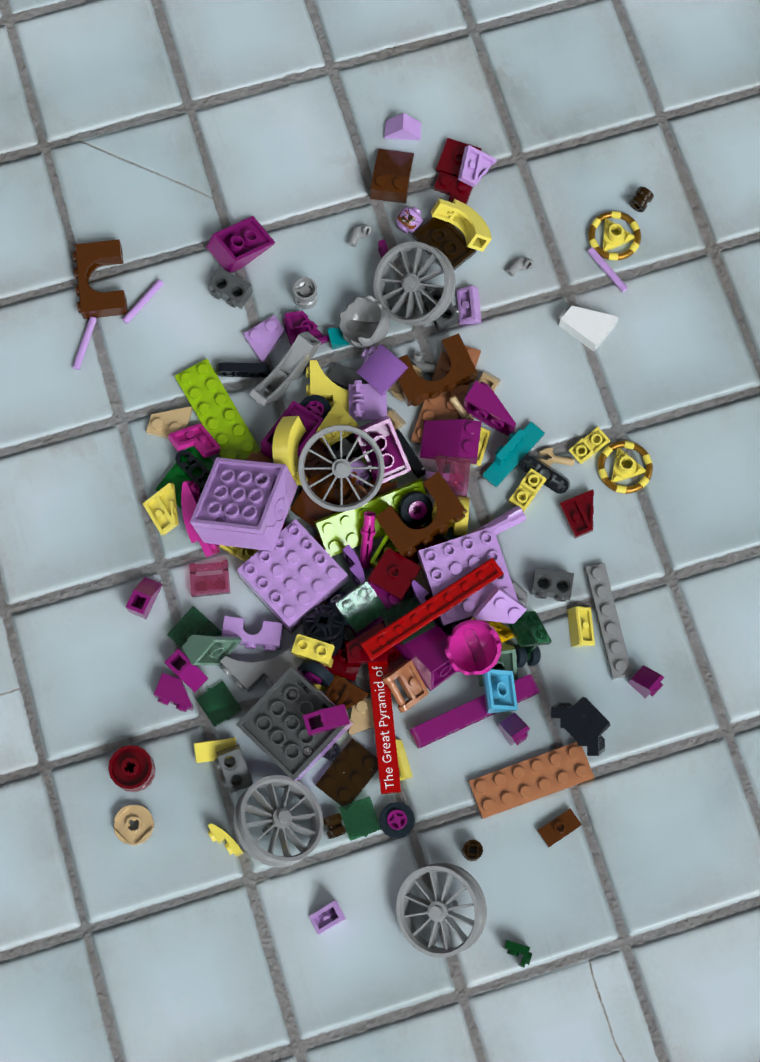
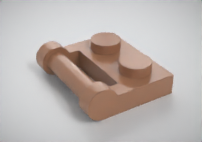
M412 660L405 661L391 673L382 677L384 684L388 685L398 703L397 708L400 713L407 711L429 694ZM396 678L400 682L404 692L408 697L407 701L404 700L401 692L399 691L396 683L394 682Z

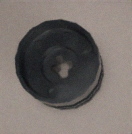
M319 605L313 607L305 614L303 618L304 636L334 645L335 649L332 656L338 654V651L345 644L344 617L342 613L335 607Z

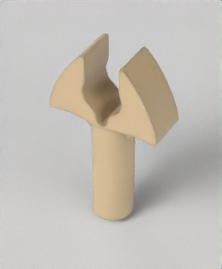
M456 396L450 397L449 400L460 414V419L474 420Z
M547 448L539 452V455L549 457L548 460L540 459L549 466L553 463L573 466L575 462L573 458L555 456L552 452L553 448Z

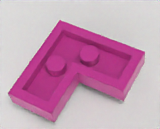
M201 423L168 435V440L177 451L194 446L203 458H207L220 453L221 450L219 444Z

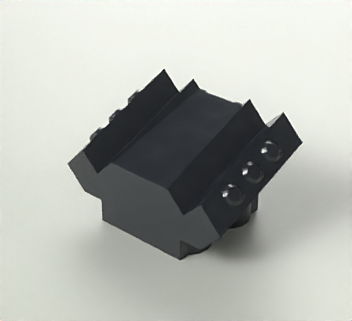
M586 697L580 698L573 706L570 703L558 702L551 707V718L560 719V728H564L577 741V746H587V756H599L605 751V739L601 735L611 726L610 722Z

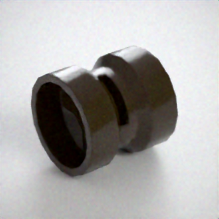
M640 186L636 191V195L630 199L629 205L638 212H644L647 208V203L652 201L654 195L646 187Z
M340 813L323 819L324 826L327 828L326 834L328 839L347 833L345 826L341 823L342 817Z
M477 840L467 841L462 849L464 858L471 862L478 860L483 853V846Z

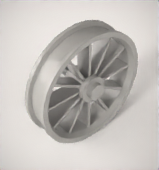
M410 241L393 247L383 256L375 271L373 289L375 299L382 303V307L386 308L390 319L406 325L421 326L435 321L447 310L454 296L456 279L453 266L443 252L428 244ZM416 250L414 268L412 270L407 252ZM423 250H427L432 255L420 270ZM401 255L408 274H405L393 264ZM438 259L442 268L424 276L434 261ZM390 267L404 277L402 281L386 279ZM444 273V286L425 284V281ZM385 282L402 284V287L385 294ZM430 287L443 289L439 302L427 293ZM404 292L395 306L391 308L387 299ZM420 292L436 304L428 313ZM415 296L422 314L418 318H412ZM409 297L406 317L403 318L397 312Z
M333 425L315 433L304 445L298 465L300 482L306 494L319 506L341 512L354 510L368 503L380 489L385 470L383 455L377 443L363 430L349 425ZM340 431V459L336 458L324 435ZM342 431L358 435L345 459H342ZM322 437L336 461L332 462L310 449L311 446ZM359 438H364L371 445L372 449L348 462L347 460ZM308 451L331 463L332 467H304ZM372 451L375 452L378 466L351 467L350 464ZM332 469L331 473L308 485L304 470ZM351 469H378L374 485L353 474ZM334 474L335 477L323 499H321L311 490V487ZM349 474L372 486V489L363 498L360 499L350 482ZM337 477L340 478L341 504L325 501ZM346 477L359 499L358 501L343 504L342 478Z
M283 775L266 776L253 783L238 799L233 816L234 830L244 850L258 862L272 867H287L298 863L317 847L323 833V814L314 794L298 780L293 781L290 777ZM274 786L284 788L280 807ZM267 787L271 805L257 789ZM290 791L300 801L288 811L285 809ZM252 795L265 811L247 804L249 797ZM302 802L309 813L291 816L290 812ZM245 811L266 820L246 823ZM311 819L312 829L309 830L292 823V821ZM267 825L263 828V834L254 840L248 828ZM293 831L310 837L307 846L302 843ZM273 832L267 852L256 842L264 835ZM278 835L284 856L273 854ZM287 837L301 853L291 856Z
M435 863L414 871L406 878L397 896L396 914L403 935L414 948L426 955L444 958L468 949L479 939L486 924L487 906L480 885L470 873L454 864ZM428 872L430 873L434 894L420 878ZM437 872L448 874L442 894ZM453 877H455L464 886L447 900ZM415 883L429 901L410 894ZM467 889L473 903L458 905L455 899ZM409 900L428 907V910L409 913ZM474 906L475 917L472 920L453 911L454 909ZM428 914L430 918L416 930L411 917ZM453 918L473 926L468 937ZM432 921H435L430 940L427 942L419 933ZM440 924L445 948L435 946ZM449 926L462 941L461 945L453 947Z

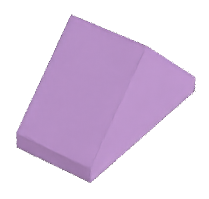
M405 113L386 120L385 139L420 140L421 122Z
M336 900L309 916L318 935L346 920Z

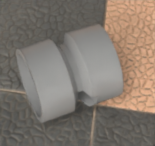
M299 278L293 285L294 301L299 308H313L318 301L317 285L311 278Z

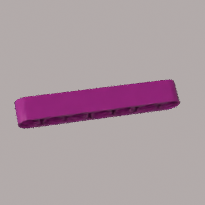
M532 674L514 681L517 703L540 693ZM485 695L417 725L410 729L409 732L417 749L496 713L487 714Z

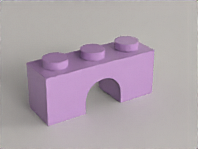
M224 616L222 636L240 637L242 641L238 645H245L247 649L262 647L265 651L269 652L281 649L283 623L263 621L261 631L255 635H250L244 631V618Z

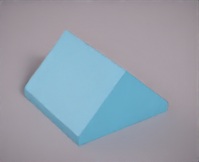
M491 669L487 673L482 674L487 714L518 710L513 671Z

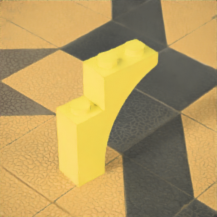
M310 360V367H306V378H310V384L306 385L307 396H322L330 403L331 408L338 401L349 413V391L333 383L324 374L317 360Z

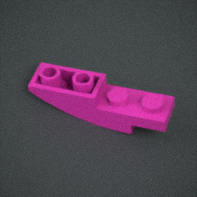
M194 480L185 481L182 483L181 505L188 536L191 543H200L206 557L214 556L220 553L219 545L204 543L190 523L201 496L200 488Z

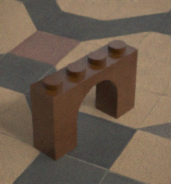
M120 239L75 244L76 251H73L74 262H77V268H74L75 278L79 282V285H76L77 296H80V302H77L78 313H82L84 319L126 315L128 307L124 290L98 292L89 286V278L97 268L124 264Z
M459 333L443 339L441 342V348L450 365V370L440 380L427 381L419 377L407 354L398 358L408 367L396 381L408 407L411 405L418 406L423 403V400L428 398L435 399L440 396V393L445 391L452 392L462 384L469 385L475 381L477 370Z
M439 471L423 482L437 506L435 519L429 526L422 529L409 528L392 506H389L375 516L399 553L404 557H410L415 554L419 546L429 544L433 541V536L446 532L450 528V524L454 521L456 523L461 521L468 512Z

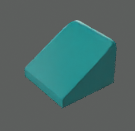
M340 328L327 329L332 350L350 345L343 338Z

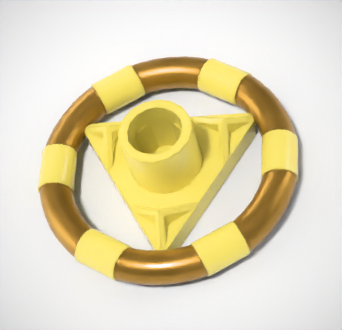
M609 211L600 214L594 219L589 227L588 239L591 247L602 258L618 261L626 259L636 252L641 242V231L637 222L628 214L619 211ZM608 218L626 221L630 224L634 235L623 229L620 224H615ZM605 220L603 248L601 249L595 239V230ZM634 240L630 248L623 253L607 252Z
M618 441L612 443L603 450L598 460V473L602 482L608 488L618 493L629 494L637 492L647 485L652 476L653 464L650 455L642 446L635 442ZM620 448L637 451L642 456L646 469ZM616 450L610 480L605 470V461ZM645 473L644 477L636 485L626 487L615 484L616 482Z

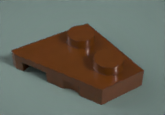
M337 674L325 693L336 706L345 704L346 710L370 694Z

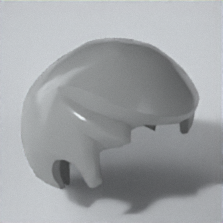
M366 295L364 298L356 297L352 303L347 305V310L340 313L339 327L343 338L348 343L358 348H365L377 344L387 335L390 328V317L386 308L382 307L381 302H378L371 295Z

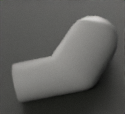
M362 225L354 228L347 244L351 247H356L359 239L371 234V227L369 225Z
M517 258L506 272L510 276H514L518 270L531 269L534 266V262L529 258Z
M414 352L411 358L413 365L422 372L434 374L436 364L425 363L422 353Z
M514 581L512 584L517 599L526 607L527 592Z

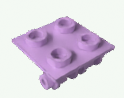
M355 380L354 384H349L350 416L354 420H377L386 416L387 393L383 396L370 384H362L361 380Z

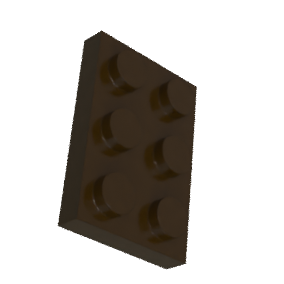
M433 217L413 233V238L417 242L428 244L443 252L451 262L454 270L476 254L475 249L467 247L465 237L447 221Z
M352 738L315 786L347 811L378 771L377 757Z

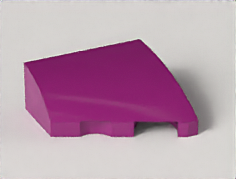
M303 310L284 314L282 322L291 346L299 334L307 331L321 342L320 345L329 341V337L327 335L324 336L317 329L318 326L309 320Z

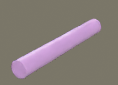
M593 247L588 250L589 255L622 292H625L628 289L626 284Z
M158 279L122 320L128 324L164 283Z
M95 317L89 318L72 367L76 370H80L97 321Z

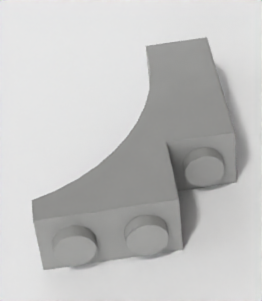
M308 331L299 334L281 362L259 385L252 389L249 395L254 398L257 404L262 406L281 399L290 383L302 376L321 342Z
M292 646L281 655L266 661L242 662L225 656L220 662L222 664L221 670L228 677L232 675L236 679L234 683L240 690L245 688L249 692L265 676L267 677L265 681L272 687L290 666L300 670L299 667L305 659L294 656L291 653Z

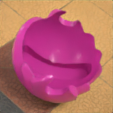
M470 619L454 627L451 635L447 638V646L444 650L455 671L462 672L465 675H481L490 671L497 664L502 652V643L496 630L487 622Z

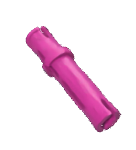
M372 511L364 512L363 527L360 531L362 539L359 561L363 569L370 568L373 536L376 534V529L374 528L376 513Z

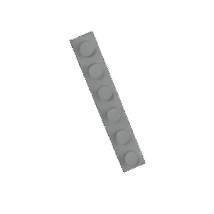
M605 563L587 566L585 570L612 680L632 676Z

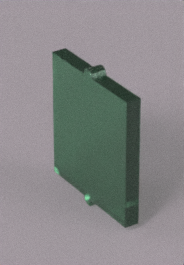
M223 681L213 688H208L207 692L196 698L214 727L225 720H230L231 716L242 710Z
M370 796L357 801L352 800V803L338 807L350 841L362 836L367 837L368 834L381 830Z

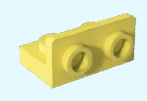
M297 634L291 653L296 657L317 661L331 668L334 661L332 654L335 646Z

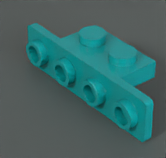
M530 422L524 430L519 429L517 433L513 432L507 439L508 443L505 446L501 445L496 450L495 461L483 473V478L494 487H498L545 433L533 422Z

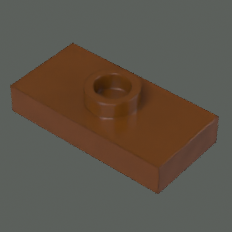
M570 808L537 830V832L549 848L582 824Z

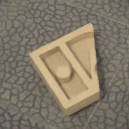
M189 406L151 414L146 430L147 434L168 439L170 433L188 427L193 408Z
M365 698L352 707L351 720L354 723L349 728V735L374 728L371 699Z

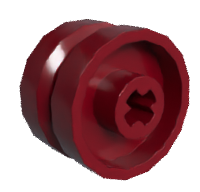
M128 745L114 752L109 760L108 771L110 778L118 787L127 792H139L151 785L155 778L156 767L154 760L144 749ZM132 766H135V767L133 768V769H134V772L131 773V772H130V768H131Z

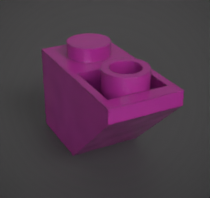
M144 577L130 596L126 605L128 612L147 619L162 584Z
M179 649L164 662L194 692L209 679L196 665H192L188 657Z
M643 665L628 683L646 699L649 694L653 697L663 686L661 681L664 677Z
M162 673L154 692V696L158 698L157 702L167 706L169 703L174 704L176 709L187 712V709L193 711V704L182 680Z
M345 704L303 715L309 736L350 724Z
M515 712L498 723L497 726L510 745L514 743L519 745L524 742L530 730L529 726Z

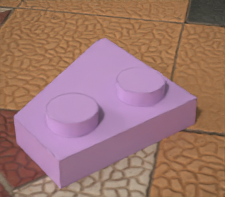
M470 145L466 146L458 180L472 187L477 185L481 177L489 171L488 169L496 163L497 159Z
M274 315L246 331L243 335L260 362L265 363L267 356L273 351L285 330Z
M496 587L472 615L476 620L514 624L527 609L522 603Z

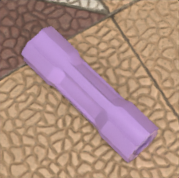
M518 505L468 534L493 526L495 534L498 535L525 521L526 516Z

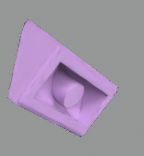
M470 285L457 289V306L460 312L459 324L481 323L478 288Z

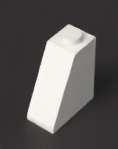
M571 306L560 314L559 327L594 352L616 326L618 317Z

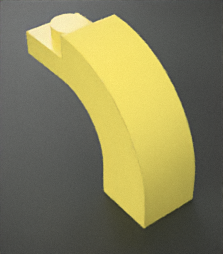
M439 198L431 210L432 217L447 221L459 228L464 234L467 247L483 252L492 240L489 227L483 218L471 207L456 199L451 203Z
M299 416L282 417L274 433L272 443L273 462L276 464H286L296 484L301 485L298 472V445L306 429Z

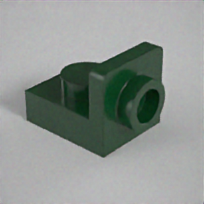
M505 940L503 948L507 949V954L518 957L520 953L522 958L519 966L524 968L525 964L529 965L532 953L529 952L530 947Z

